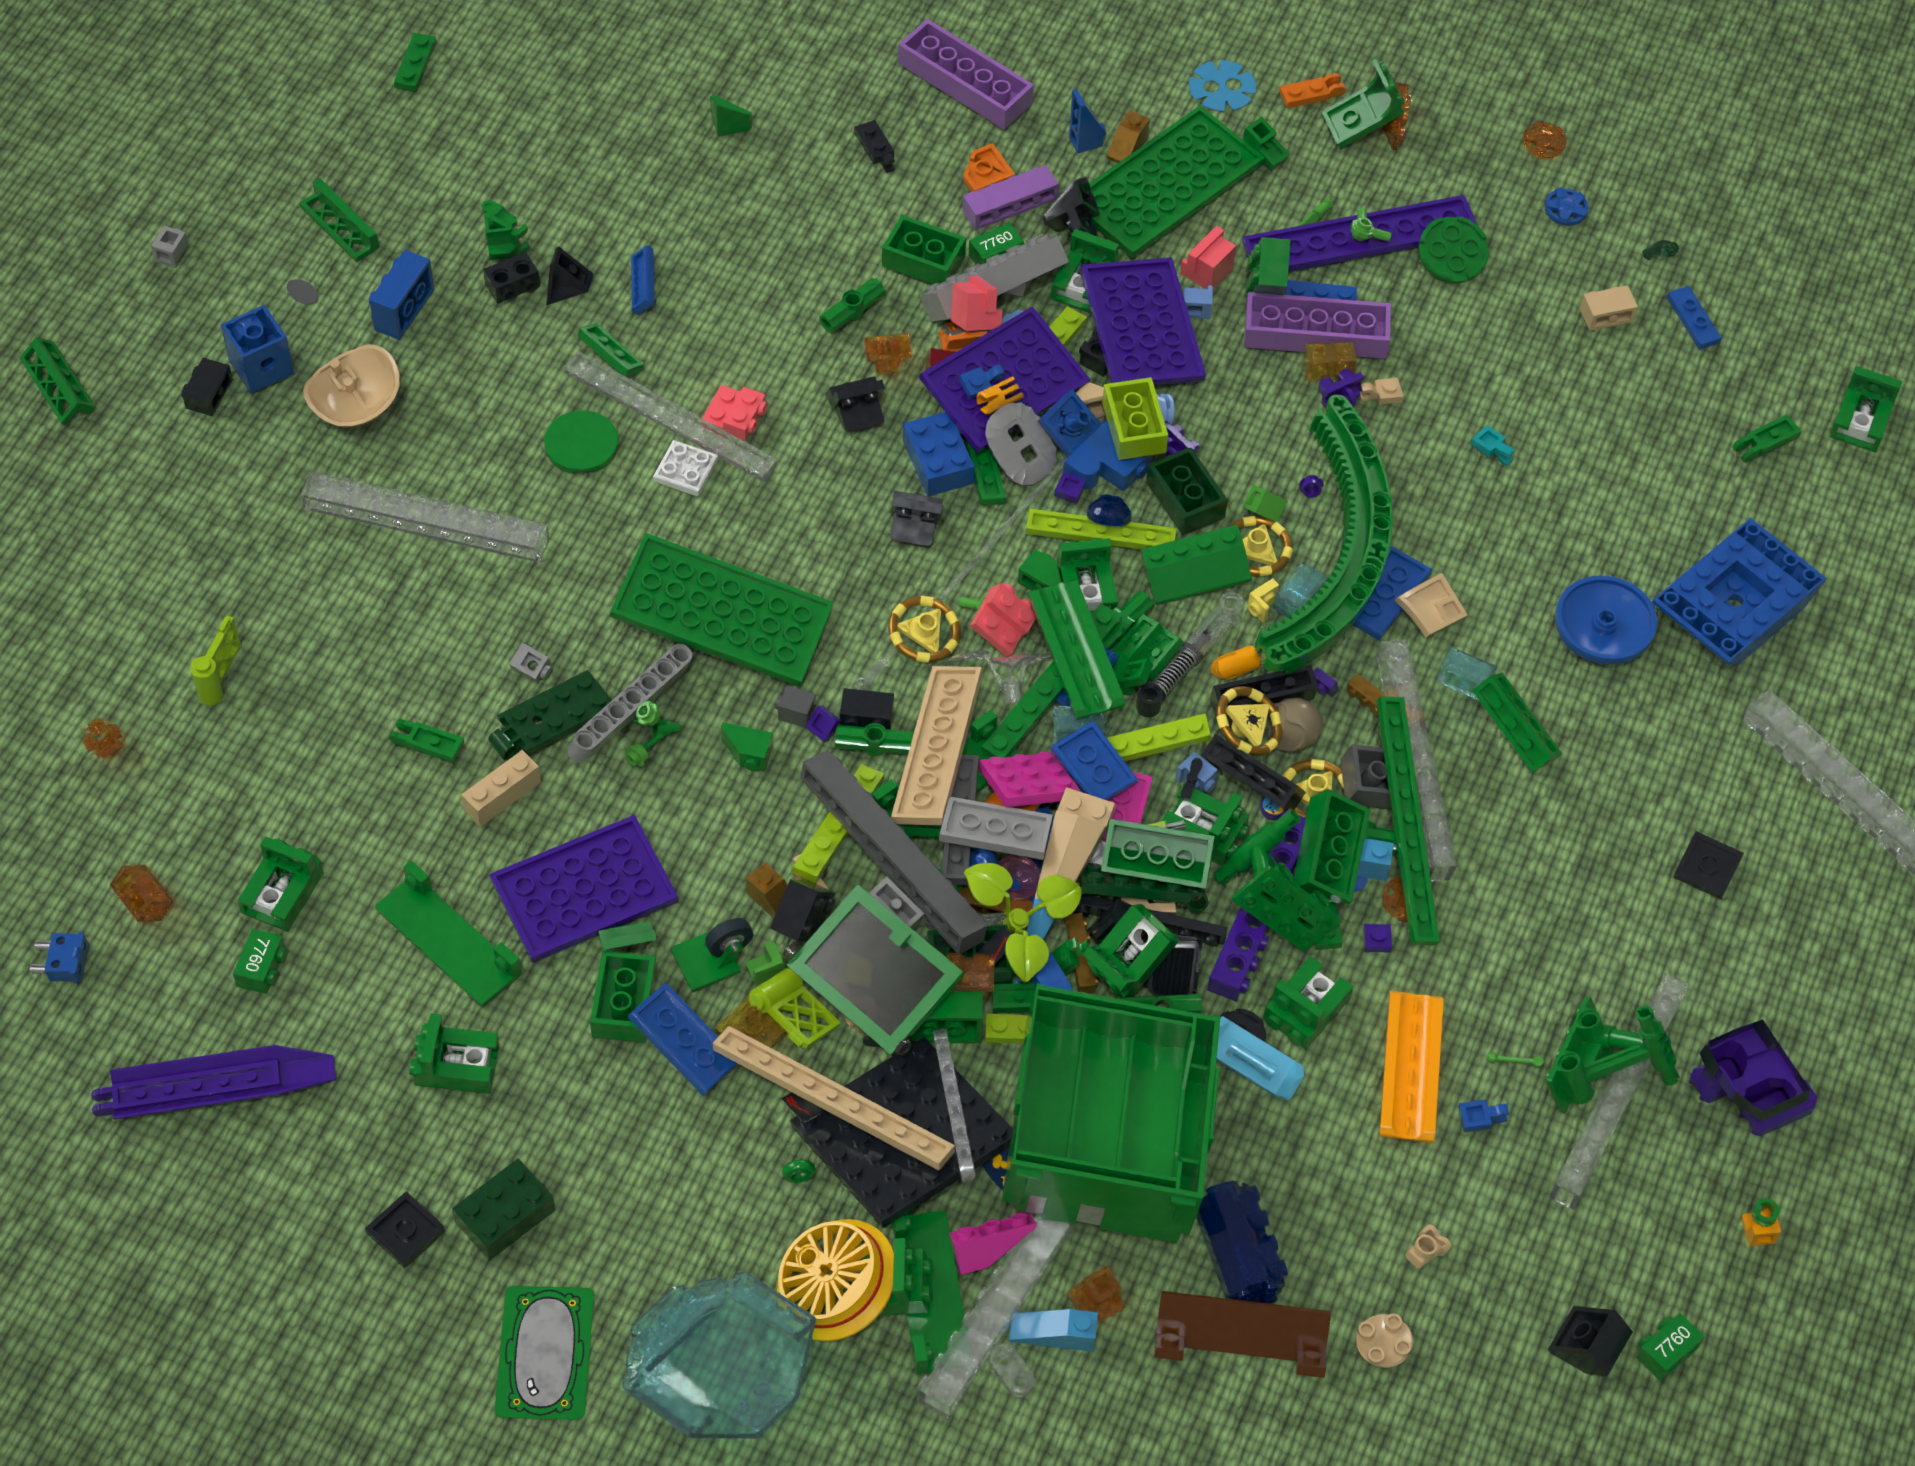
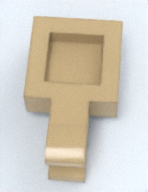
M1398 378L1375 380L1374 384H1361L1360 400L1363 402L1377 399L1378 404L1382 405L1402 403L1404 396Z

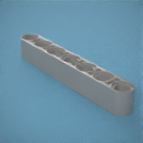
M676 644L579 729L568 747L569 757L579 763L587 761L636 717V711L643 702H653L684 674L693 655L690 648L683 644Z

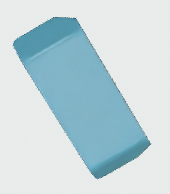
M1221 1017L1217 1061L1273 1096L1287 1101L1290 1100L1304 1078V1066L1227 1018Z

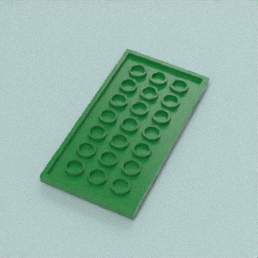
M1198 106L1089 183L1091 193L1094 194L1100 212L1099 216L1092 219L1094 226L1112 242L1119 244V248L1126 254L1134 258L1263 165L1265 157L1202 106Z
M645 533L609 617L801 687L834 602Z

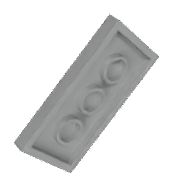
M949 796L939 841L1043 860L1053 815Z

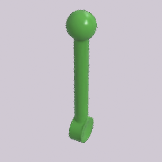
M1490 1052L1487 1055V1060L1491 1063L1504 1061L1532 1064L1535 1068H1541L1544 1063L1543 1059L1539 1056L1534 1057V1059L1499 1056L1494 1052Z

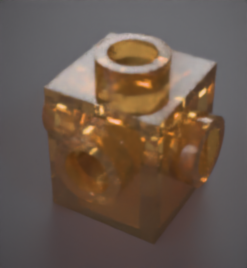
M95 719L87 724V728L83 729L85 737L82 738L84 746L88 752L92 751L97 757L110 756L116 752V749L122 747L119 741L122 738L121 732L117 724L112 725L108 719ZM104 733L102 740H96L95 736Z

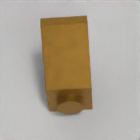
M1129 110L1117 128L1106 158L1119 163L1139 149L1148 138L1150 118Z
M765 862L746 877L747 894L774 919L787 884Z

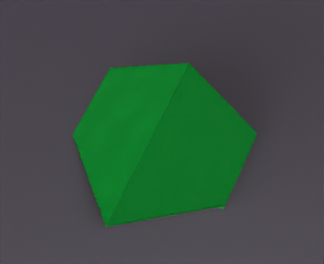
M714 94L710 96L711 115L717 136L751 130L752 114L750 111Z

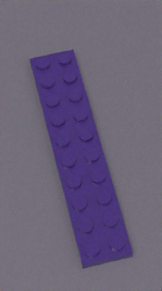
M1465 195L1367 213V219L1372 222L1374 228L1391 233L1389 242L1374 237L1364 241L1356 240L1351 233V223L1357 219V215L1243 236L1242 244L1248 257L1251 255V251L1254 250L1255 244H1258L1262 237L1290 240L1288 272L1416 248L1419 246V240L1425 228L1432 221L1440 217L1458 218L1460 216L1471 220L1476 225L1477 222Z

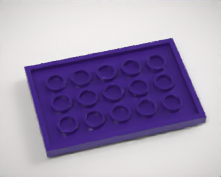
M1172 257L1081 265V277L1111 383L1152 377L1154 385L1205 380L1206 372Z
M1033 306L930 367L919 376L921 382L977 453L988 447L985 430L989 418L994 413L987 415L980 410L988 405L989 402L978 405L977 397L969 400L958 380L961 374L982 367L985 373L990 368L1000 364L1005 373L1001 375L1002 379L1000 381L991 383V385L993 386L1014 376L1015 381L1001 388V390L1003 391L1015 384H1018L1020 389L1005 397V400L1023 393L1024 398L1014 403L1022 402L1024 405L1032 407L1036 415H1040L1051 408L1067 391L1073 389L1077 392L1082 386L1091 381ZM1015 424L1009 428L1008 434L1019 428V426Z
M635 815L489 874L490 880L532 963L598 936V931L622 926L678 902V895Z

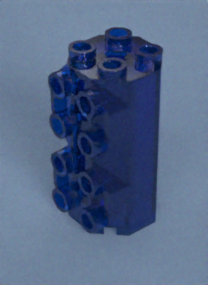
M1233 1180L1206 1189L1207 1195L1203 1197L1196 1218L1225 1298L1273 1304L1278 1300L1277 1294L1282 1292V1288L1285 1287L1283 1277L1287 1276L1288 1272L1285 1261L1283 1259L1280 1260L1278 1257L1276 1237L1274 1234L1269 1236L1266 1234L1265 1227L1269 1226V1220L1266 1211L1261 1210L1259 1206L1260 1195L1255 1185L1249 1186L1247 1183H1242L1240 1187L1238 1182Z

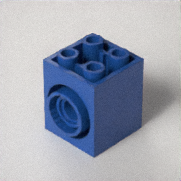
M265 305L221 324L228 360L250 393H254L294 374L287 337Z

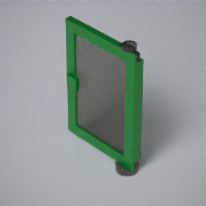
M858 884L805 944L795 941L786 948L782 955V962L893 1057L896 1053L902 1056L909 1051L911 1043L908 1039L965 975L961 969Z

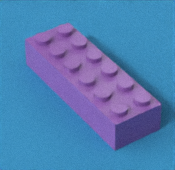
M926 19L898 44V64L1004 130L1033 104L1034 84L929 19Z
M1248 292L1245 309L1244 347L1387 359L1390 344L1391 303Z

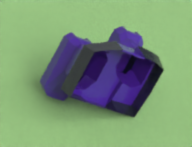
M1763 1019L1709 1040L1700 1052L1704 1064L1694 1068L1689 1079V1084L1693 1083L1699 1091V1099L1701 1101L1712 1103L1728 1095L1732 1102L1742 1108L1741 1118L1746 1117L1753 1128L1751 1133L1757 1136L1766 1135L1812 1114L1817 1101L1814 1091L1808 1082L1801 1077Z

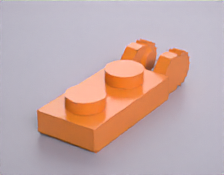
M1339 73L1327 74L1324 78L1320 77L1280 86L1279 93L1286 108H1293L1340 96L1346 92V87L1342 83L1339 84L1341 82Z

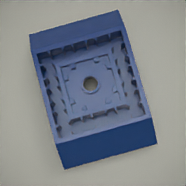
M1750 518L1655 597L1652 603L1728 665H1739L1798 615L1811 601L1827 578ZM1729 600H1737L1741 606H1733L1729 603Z

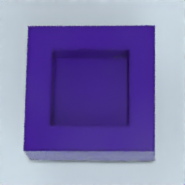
M1063 472L1055 489L1054 496L1078 503L1085 488L1086 480Z
M1317 667L1313 671L1318 685L1317 692L1322 695L1326 693L1333 698L1339 691L1337 681Z
M821 705L817 706L805 727L825 742L830 740L841 720Z
M1364 924V952L1391 953V924Z

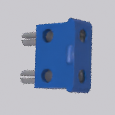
M80 931L78 934L52 933L51 941L36 940L34 944L36 950L49 951L46 964H31L29 968L30 973L46 974L50 981H75L77 984L80 983L89 946L83 932Z

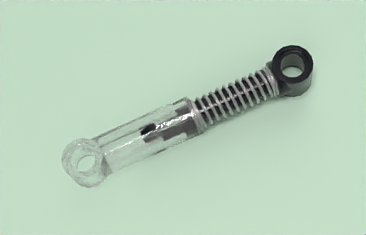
M1235 592L1222 595L1219 605L1178 650L1176 657L1171 660V663L1163 669L1152 683L1148 682L1139 687L1136 709L1140 715L1154 717L1159 714L1162 702L1166 699L1167 694H1169V691H1172L1177 682H1180L1185 673H1188L1191 667L1197 666L1233 626H1237L1241 622L1244 610V599L1242 596Z

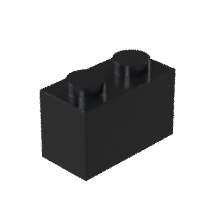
M202 358L199 365L194 367L190 381L182 388L181 396L184 400L185 408L213 417L233 381L230 365Z
M843 688L840 725L866 727L869 724L877 723L884 726L885 729L891 730L894 693Z

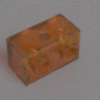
M146 865L122 866L110 884L111 888L137 922L161 921L174 903Z
M960 953L946 954V958L965 973L951 991L994 992L995 958H989L988 954H974L973 958L962 957ZM940 971V979H941V977L944 975V973Z

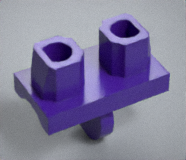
M1346 368L1338 373L1337 380L1339 382L1334 383L1329 377L1319 381L1318 389L1322 394L1321 404L1324 408L1329 398L1333 395L1344 396L1354 407L1356 406V398L1360 397L1362 390L1361 381L1364 380V376L1361 372L1354 374L1349 368Z
M1164 421L1168 432L1167 451L1159 455L1165 457L1189 447L1197 454L1200 445L1195 440L1188 441L1183 437L1184 429L1178 424L1172 426L1168 421Z

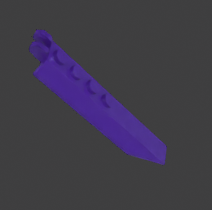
M272 1045L110 1070L112 1086L92 1090L91 1099L106 1101L113 1098V1102L96 1104L92 1108V1114L95 1116H108L114 1113L113 1119L116 1120L281 1095L335 1081L334 1056Z

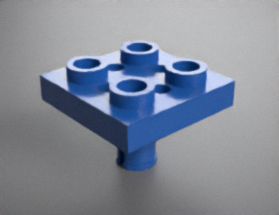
M1073 389L1067 391L1038 420L1040 425L1067 457L1102 425Z

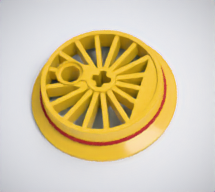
M852 1219L821 1223L802 1233L786 1251L778 1275L777 1301L781 1314L788 1325L808 1339L836 1341L850 1337L872 1323L882 1312L893 1292L894 1251L888 1239L871 1224ZM833 1234H837L833 1245ZM853 1234L847 1241L848 1235ZM824 1238V1253L818 1243V1240ZM864 1239L866 1243L858 1247V1245ZM870 1254L869 1259L860 1260L866 1255ZM793 1271L805 1273L801 1275L792 1276ZM799 1286L793 1291L790 1289L791 1287ZM835 1293H836V1295H837V1297H838V1299H839V1301L837 1302L836 1305H835ZM799 1299H801V1301L797 1304V1306H795L794 1303H795L796 1301H798ZM826 1301V1314L821 1315ZM812 1305L810 1314H807L806 1311Z

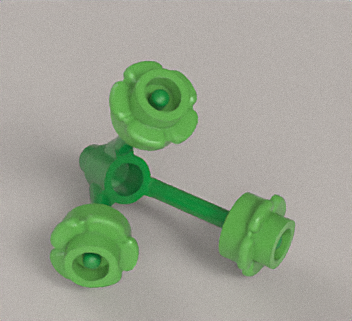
M651 701L643 702L638 707L636 718L631 723L650 726L654 737L643 746L639 743L627 746L625 748V759L631 766L643 767L645 765L644 762L649 758L646 750L664 738L665 735H670L672 732H680V723L661 719L660 710L655 703Z

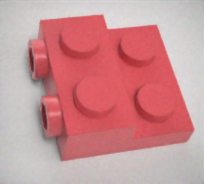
M721 385L701 419V426L746 442L750 433L753 434L755 432L760 415L764 416L766 413L768 402H766L765 394L746 387L738 391Z
M1000 583L989 589L970 626L1007 657L1012 655L1021 636L1028 633L1036 615L1034 610H1032L1031 602L1017 597L1015 589L1011 585Z

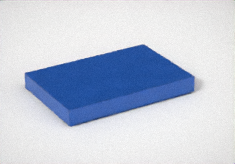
M1091 721L1051 746V752L1082 793L1110 801L1138 783L1137 777L1094 721Z

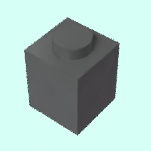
M786 686L783 695L779 694L775 703V709H778V720L806 728L805 726L816 708V694Z

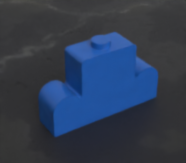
M1106 420L1064 461L1063 472L1086 480L1084 489L1094 488L1098 484L1099 476H1101L1120 490L1125 491L1137 478L1141 479L1146 474L1148 464L1153 462V455L1118 460L1108 421Z

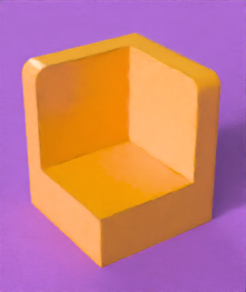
M1767 1208L1764 1210V1212L1760 1213L1764 1217L1769 1218L1771 1215V1210L1769 1211V1208ZM1753 1213L1742 1215L1741 1219L1748 1246L1776 1244L1781 1234L1778 1218L1772 1226L1762 1227L1753 1220Z

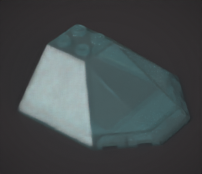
M748 1272L736 1273L735 1278L727 1280L717 1277L699 1281L698 1286L686 1289L684 1285L672 1287L631 1326L632 1344L628 1347L625 1365L628 1369L627 1376L623 1378L622 1388L689 1438L757 1439L799 1399L816 1318Z

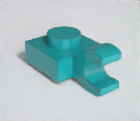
M1485 426L1472 438L1471 445L1489 458L1495 454L1498 460L1505 466H1508L1513 461V458L1510 456L1515 450L1505 445L1506 437L1490 426Z

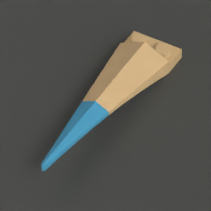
M1066 787L1059 808L1055 813L1039 883L1050 875H1061L1077 882L1108 830L1109 820L1112 819L1116 808L1115 803ZM1037 891L1032 909L1042 903L1037 895ZM1045 907L1030 917L1027 927L1028 936L1037 935L1043 940L1045 939L1055 919L1047 914ZM1016 975L1014 983H1021L1022 980Z

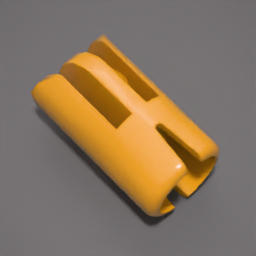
M1014 376L977 394L976 400L978 405L989 402L988 405L980 409L984 414L994 413L1008 403H1014L1024 398L1023 393H1019L1005 400V397L1020 389L1018 384H1015L1003 391L1001 390V388L1015 381Z
M1247 646L1218 657L1211 665V672L1218 679L1229 680L1260 668V656L1255 651L1254 646Z

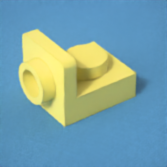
M1273 578L1249 594L1247 607L1254 617H1258L1262 623L1268 620L1269 606L1277 600L1279 584Z

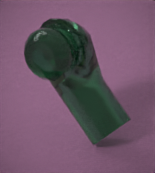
M1659 240L1644 249L1642 253L1647 260L1657 255L1673 257L1679 252V245L1676 242Z

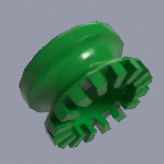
M1771 1199L1759 1200L1752 1211L1753 1220L1762 1227L1772 1226L1779 1216V1206ZM1765 1207V1209L1769 1208L1768 1210H1771L1769 1218L1761 1215L1762 1208Z

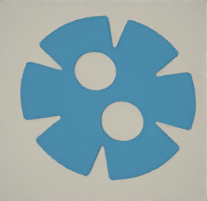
M1221 60L1218 70L1214 63L1210 61L1194 70V73L1203 79L1190 77L1189 89L1196 100L1208 96L1202 103L1207 108L1225 111L1227 101L1231 108L1236 110L1251 101V98L1242 92L1255 94L1256 82L1249 71L1237 75L1243 68V66L1237 63ZM1232 78L1238 79L1242 86L1238 90H1230L1226 87V81ZM1207 81H1215L1219 84V90L1213 93L1207 92L1203 85Z

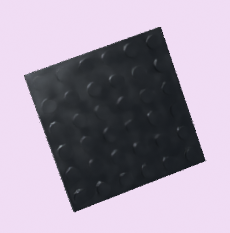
M924 1036L912 1043L910 1047L907 1046L844 1087L955 1145V1153L940 1170L929 1166L821 1107L819 1108L822 1110V1113L807 1122H803L798 1116L790 1120L791 1127L882 1228L890 1225L1009 1148L1013 1130L1000 1114Z

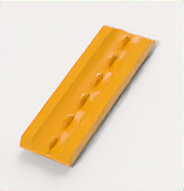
M1398 991L1389 992L1379 1136L1434 1143L1443 997L1416 995Z

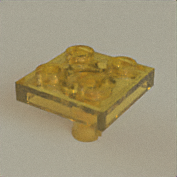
M749 996L715 1027V1033L719 1036L730 1026L770 1048H773L788 1032L768 1013H761L760 1009L757 1010V1006H751ZM762 1036V1038L764 1039L765 1036H766L767 1039H766V1040H761L760 1037Z

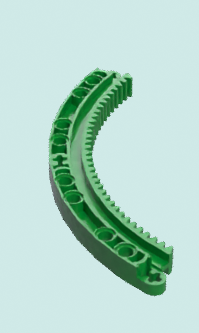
M1333 395L1329 398L1325 407L1327 413H1324L1322 409L1317 411L1310 425L1309 432H1315L1314 439H1320L1318 445L1324 446L1323 453H1328L1326 459L1331 460L1329 466L1334 468L1332 473L1337 475L1335 481L1339 482L1338 489L1341 490L1339 495L1343 497L1341 504H1344L1342 511H1344L1343 518L1345 519L1343 522L1345 527L1343 529L1342 548L1331 576L1328 577L1327 582L1325 581L1318 593H1315L1313 598L1308 600L1307 604L1304 603L1301 609L1298 608L1295 614L1290 613L1289 618L1284 617L1282 622L1276 621L1275 626L1270 624L1267 630L1264 628L1260 629L1254 644L1255 651L1257 653L1262 651L1265 653L1262 663L1267 670L1272 672L1285 670L1287 675L1300 669L1328 651L1349 631L1363 613L1373 595L1390 550L1393 516L1387 474L1378 449L1367 427L1350 402L1341 395Z

